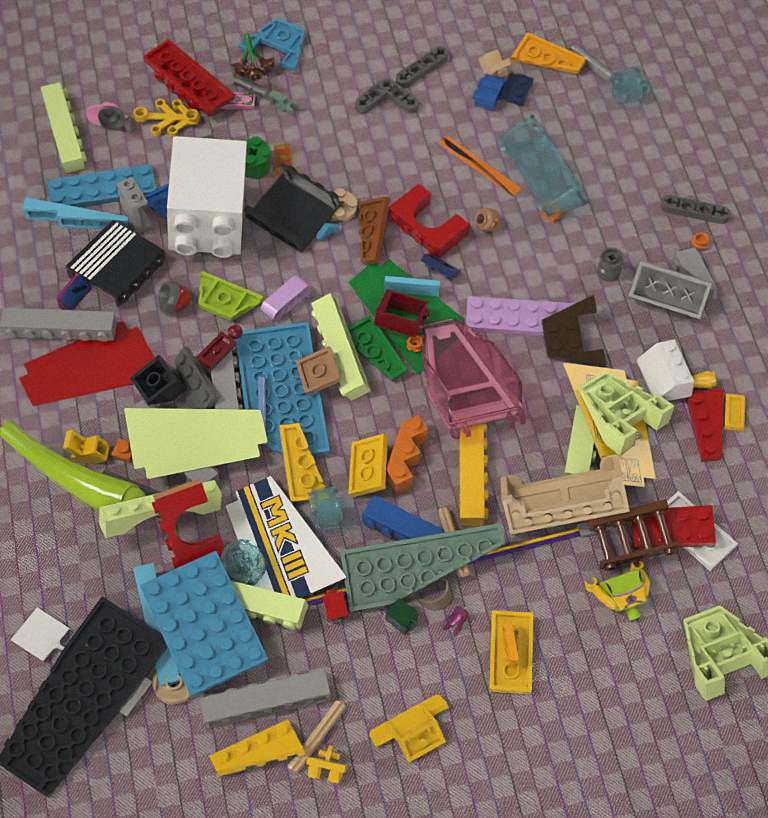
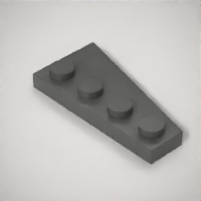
M183 346L174 359V363L180 380L187 388L184 391L188 407L189 409H212L220 396L190 348Z

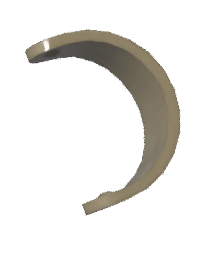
M445 577L439 579V581L446 585L444 594L432 601L418 599L420 605L434 611L445 609L450 605L453 592Z

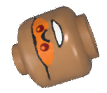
M481 208L475 216L476 227L481 231H496L501 224L500 213L495 209Z

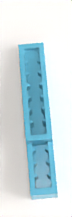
M25 197L22 208L26 219L58 221L60 227L103 230L112 220H115L131 229L129 218L122 215Z
M149 563L134 567L133 570L145 623L161 634L140 588L141 584L157 577L154 564ZM167 647L155 664L160 687L166 685V678H169L167 681L168 685L180 682V679L177 677L179 671Z

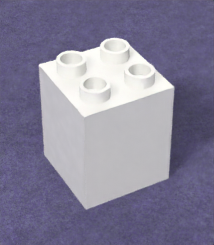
M173 136L167 201L168 250H175L181 255L208 252L220 258L230 257L232 254L241 255L247 141Z

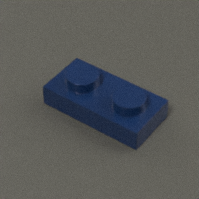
M431 253L424 254L421 259L427 268L438 270L441 272L440 275L450 279L459 275L460 270Z

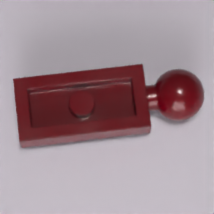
M232 325L228 329V335L221 331L196 356L197 361L212 371L236 346L235 340L241 338L243 334L242 328L239 325Z

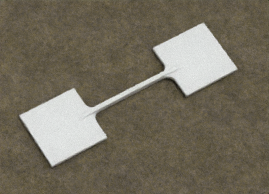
M36 608L11 641L44 662L53 650L64 649L60 642L70 628L39 608ZM145 678L133 697L120 711L122 714L127 716L152 684V681Z

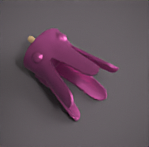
M456 606L454 612L441 622L443 623L450 618L444 625L443 630L449 629L458 621L453 632V636L456 637L460 633L463 623L469 617L466 607Z

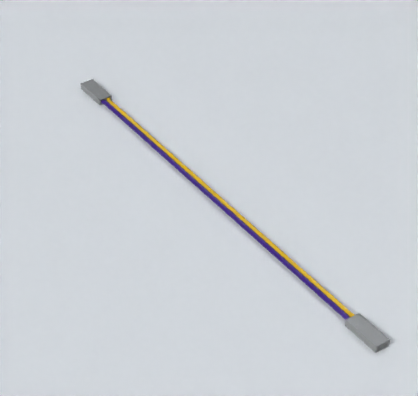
M588 522L577 524L575 529L497 548L470 563L575 536L584 538L596 535L597 533L595 531L590 532ZM614 526L606 527L605 532L614 530ZM346 588L337 590V592L342 591L343 596H347ZM325 593L303 599L306 600L308 605L322 602L321 597Z

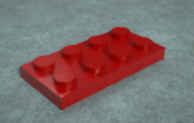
M712 505L669 507L668 512H665L664 518L672 543L679 541L680 547L716 545ZM653 516L645 517L644 522L652 548L664 545L656 518ZM632 521L634 550L644 549L637 523Z

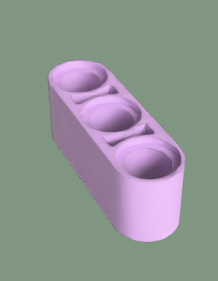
M295 275L263 302L261 310L274 321H278L307 297L312 287L301 277Z

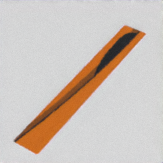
M446 135L438 142V144L511 196H515L522 189Z

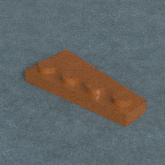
M387 196L358 202V208L360 209L358 221L361 222V228L359 229V235L361 236L360 262L364 265L378 263L380 260L390 199Z

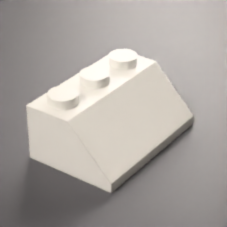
M675 340L656 343L637 359V364L651 395L653 393L658 394L667 401L692 396L694 380Z

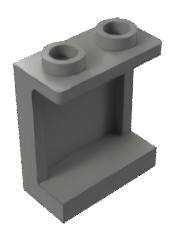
M133 177L116 183L122 211L129 218L134 231L140 234L152 229V222L142 207L147 205V200Z

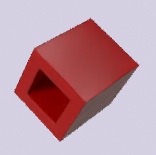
M337 589L325 591V595L321 599L327 622L347 617L348 611L343 592H337Z

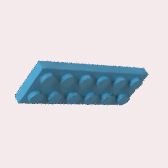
M152 164L47 180L49 202L74 207L117 202L120 199L116 183L133 177L143 195H146L156 190Z

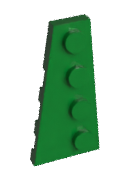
M371 314L348 327L356 351L390 381L393 382L408 373V369L380 327L374 325V318Z

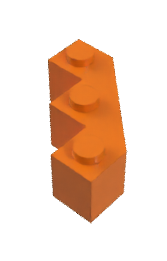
M419 414L401 423L386 469V481L395 495L413 487V475L409 469L420 464L421 452L417 445L428 441V428Z

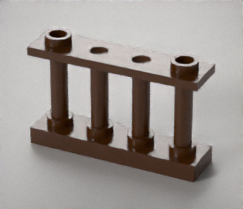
M667 499L629 508L630 512L588 520L589 531H595L598 534L605 560L600 561V569L609 571L616 569L617 565L664 553L665 556L677 553V550L680 548V542L672 543L664 518L665 512H668L669 508ZM653 516L656 518L664 545L652 548L644 522L645 517ZM634 521L637 523L644 550L632 553L625 529L626 522ZM614 526L617 528L625 555L612 557L605 533L606 527Z

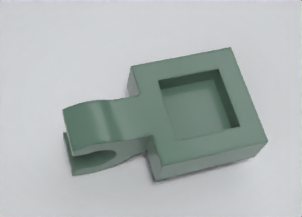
M275 90L269 94L270 105L281 112L287 111L290 115H293V107L299 109V103L294 100L287 101V97L284 94Z

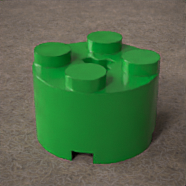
M258 136L244 140L247 141L245 177L251 176L253 179H258L266 176L272 166L270 146Z

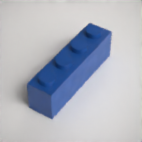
M375 495L362 513V523L366 527L376 529L385 537L394 538L398 541L444 533L443 529Z

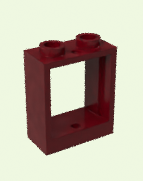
M386 289L376 310L374 325L416 338L419 331L424 329V320H428L430 309H428L429 301ZM390 308L416 315L418 319L414 321L388 313Z

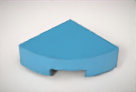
M325 223L316 237L318 240H325L330 234L333 233L335 235L340 230V227L337 224Z

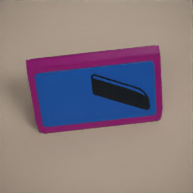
M75 274L56 297L59 308L61 310H74L90 291L91 287L88 282Z

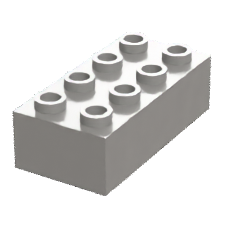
M641 260L629 297L700 319L713 282Z

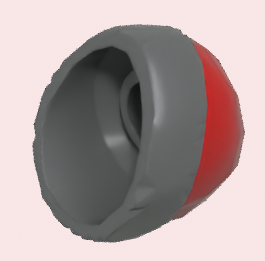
M167 281L161 285L159 292L161 312H178L188 306L191 294L187 287L174 281Z

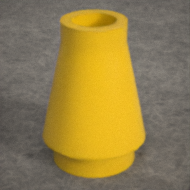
M708 370L692 376L694 388L712 389V387L716 386L714 371L710 372Z

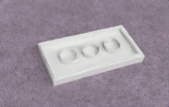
M679 491L667 501L669 507L695 506ZM715 523L716 545L684 547L709 571L715 568L738 545L735 540Z

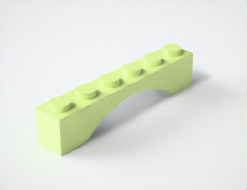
M215 480L202 483L208 502L185 511L196 512L202 515L220 510L222 493ZM153 495L99 507V525L105 538L125 534L142 521L159 515V513L155 514L151 503L155 501Z

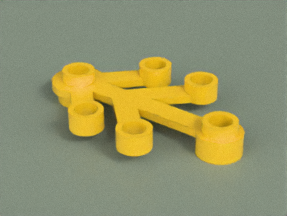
M157 99L155 106L157 110H163L165 113H148L144 107H137L134 110L135 120L140 123L145 122L147 119L163 120L151 127V134L155 137L160 136L161 130L175 121L180 122L175 126L168 127V135L170 137L178 136L179 130L187 125H196L201 119L200 114L196 110H188L182 104V101L178 99L172 102L173 110L180 111L182 114H176L165 103L164 99Z

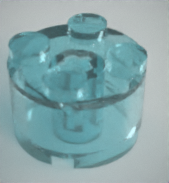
M638 66L614 72L611 75L610 83H613L614 87L611 91L618 104L627 105L644 98L645 92L648 90V83L644 80Z
M336 486L314 489L308 493L309 504L314 509L311 512V519L315 528L324 529L343 525L341 521L343 520L340 498H336L335 494L338 493Z
M239 539L233 544L231 542L221 554V562L232 581L254 586L265 574L267 560L257 545L248 539Z

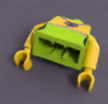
M639 561L638 567L631 563L629 572L599 582L600 585H597L595 577H591L593 584L590 585L585 581V588L587 591L592 592L609 609L615 612L626 610L629 620L641 617L637 605L646 602L651 582L643 570V562Z

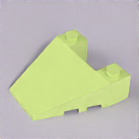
M605 371L579 386L578 389L605 445L618 455L633 447L638 430L632 426L643 420L657 431L669 423L674 409V405L655 393L650 395L643 392L642 387L636 386L634 388L627 385L625 380Z
M719 605L683 619L695 686L705 701L725 694L724 675L751 664L762 679L768 677V638H762L755 633V629L743 625L739 618Z

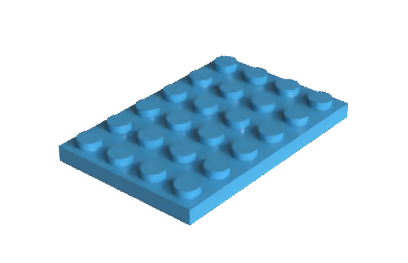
M216 551L140 585L191 698L269 661Z

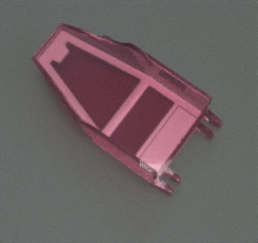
M457 318L424 326L422 331V362L429 399L448 428L452 438L455 440L460 438L459 428H462L466 437H470L471 431L469 426L506 418L508 425L513 427L515 426V419L513 417L517 415L520 424H526V416L522 408V381L493 341H486L479 332L475 334L471 331V327Z

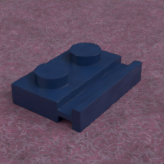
M510 72L500 94V100L504 99L509 103L523 107L533 85L534 78L521 74L515 75L513 72Z

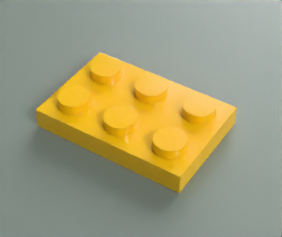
M384 433L352 442L348 495L351 497L385 489L388 436Z

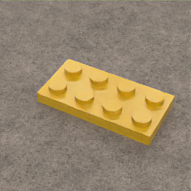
M492 610L489 692L531 694L533 613ZM512 620L519 657L518 667L510 668L508 664L502 632L504 621Z

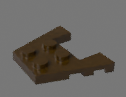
M594 295L541 320L547 358L606 367L604 349L584 351L578 316L597 313Z

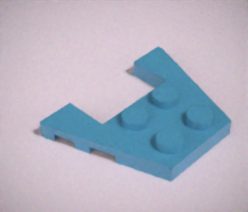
M276 18L262 27L259 33L251 35L252 46L256 49L261 43L286 53V57L281 62L282 67L295 72L306 32L304 28ZM242 41L238 44L239 50L245 52L246 45Z

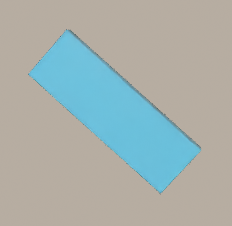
M385 276L384 292L386 289L402 294L439 297L440 281Z

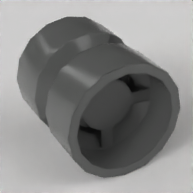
M606 248L601 252L597 273L602 280L611 282L619 278L624 261V255L619 249Z

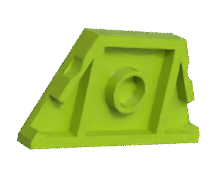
M204 271L200 273L199 308L232 322L264 301V296Z

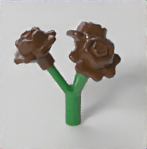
M250 33L243 34L246 45L244 56L240 62L232 64V67L237 75H246V77H250L254 81L259 80L262 74L270 73L275 68V58L265 59L263 56H260L252 46ZM248 53L251 60L250 68L246 65ZM253 53L257 56L258 61L261 63L260 67L257 66L256 62H254Z

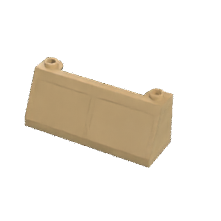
M618 454L604 457L600 462V469L522 484V480L516 475L501 477L502 503L510 535L630 512Z

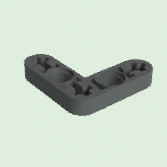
M389 78L379 81L357 98L355 102L356 111L360 114L368 113L386 98L410 114L417 112L419 105L416 97ZM372 94H378L379 97H378V98H372L371 95H372ZM402 94L403 97L396 98L395 95Z

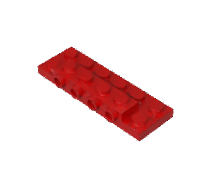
M169 39L143 56V61L154 69V76L157 81H163L169 91L174 90L180 100H186L190 109L202 110L208 116H211L235 99L232 91Z

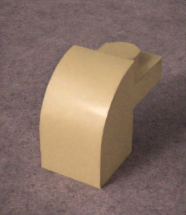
M498 49L478 58L485 74L503 77L508 74L506 67L511 65L510 59L502 60Z

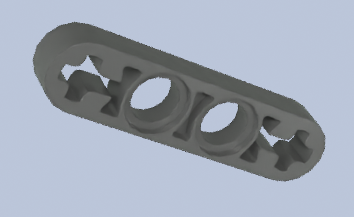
M442 46L434 48L398 72L396 83L402 88L409 87L445 63L448 59V50ZM431 61L432 64L426 65L424 62ZM417 69V70H419L420 72H419V73H413L412 70Z
M673 195L664 196L661 202V209L666 213L718 224L727 223L731 214L730 210L725 206ZM688 205L691 207V210H685L682 206ZM700 209H706L709 213L703 214L700 212Z

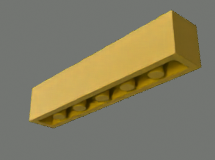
M478 421L459 426L460 526L481 527L484 526V520H488V508H484V502H488V490H484V484H488V472H484V467H487L488 456L484 455V450H487V438H484V433H487V421Z

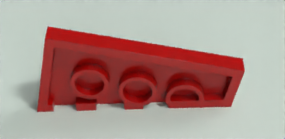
M724 388L692 391V396L686 397L701 462L719 461L722 457Z

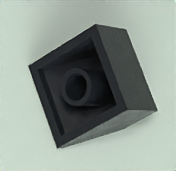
M160 354L130 377L148 405L173 401L187 390L170 364Z

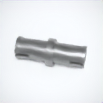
M236 75L233 81V85L245 89L248 93L252 92L262 98H265L268 88L255 83L254 80L250 81Z

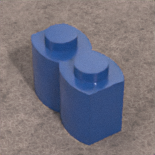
M485 74L484 78H481L479 81L478 90L475 89L474 105L494 111L505 85V79Z

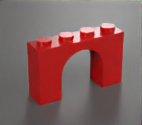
M418 183L389 206L388 218L393 224L398 225L405 234H409L414 238L417 244L425 247L432 255L441 258L469 235L470 224L458 214H455L439 227L428 228L420 225L415 220V217L431 204V193Z
M200 479L153 495L155 501L151 503L155 514H160L161 520L158 523L162 533L166 532L168 539H165L168 551H173L174 557L171 560L175 569L214 551L217 552L220 560L227 558L219 534L198 542H186L176 535L175 525L180 514L189 508L208 502Z

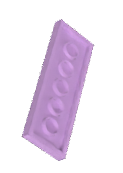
M468 296L465 331L543 336L541 320L575 303Z

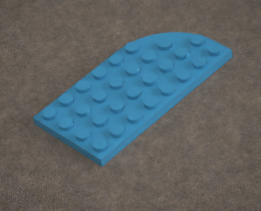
M309 322L243 331L241 338L236 340L245 410H258V377H265V432L268 442L263 443V445L283 455L279 426L299 423L311 455L313 457L329 455L330 449L320 391L309 396L305 393L296 364L297 360L314 353Z

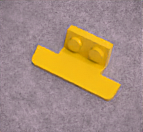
M434 695L372 729L369 733L375 747L395 738L406 761L411 762L446 742L437 720L433 716L449 708V706L440 695Z

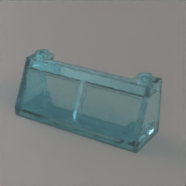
M533 114L498 137L501 142L499 147L504 154L507 152L537 198L538 202L536 205L541 213L545 211L549 217L582 207L590 202Z

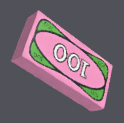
M233 92L235 99L221 108L254 110L256 96L254 93Z

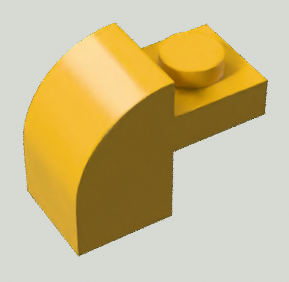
M74 430L66 432L63 449L72 454V460L89 464L107 461L110 443L96 435L84 438Z

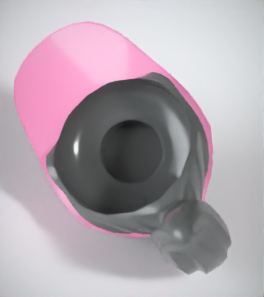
M104 102L101 105L90 106L86 109L87 119L91 123L113 130L125 127L126 131L132 132L133 118L125 115L116 104Z

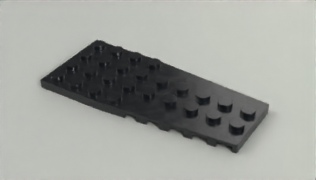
M102 596L60 653L50 669L49 676L42 682L34 700H31L23 718L18 721L10 739L8 738L5 742V747L0 753V766L45 797H49L141 686L167 649L163 636Z

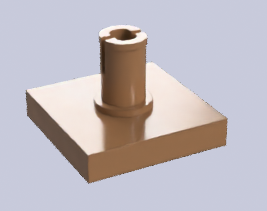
M330 346L296 361L304 391L308 396L342 381L333 350Z

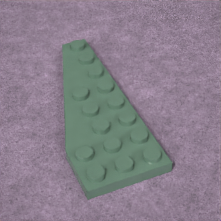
M501 523L341 550L340 554L343 572L346 576L344 579L350 612L392 605L398 598L403 599L504 545Z

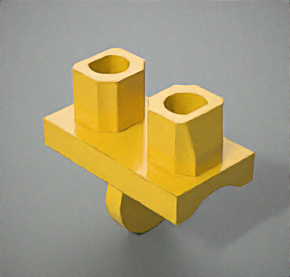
M329 745L327 751L319 749L318 756L326 757L325 760L308 757L306 763L309 765L308 777L320 779L322 768L330 769L328 781L337 784L340 783L343 773L347 772L348 765L331 762V759L340 760L341 755L333 752L334 746Z

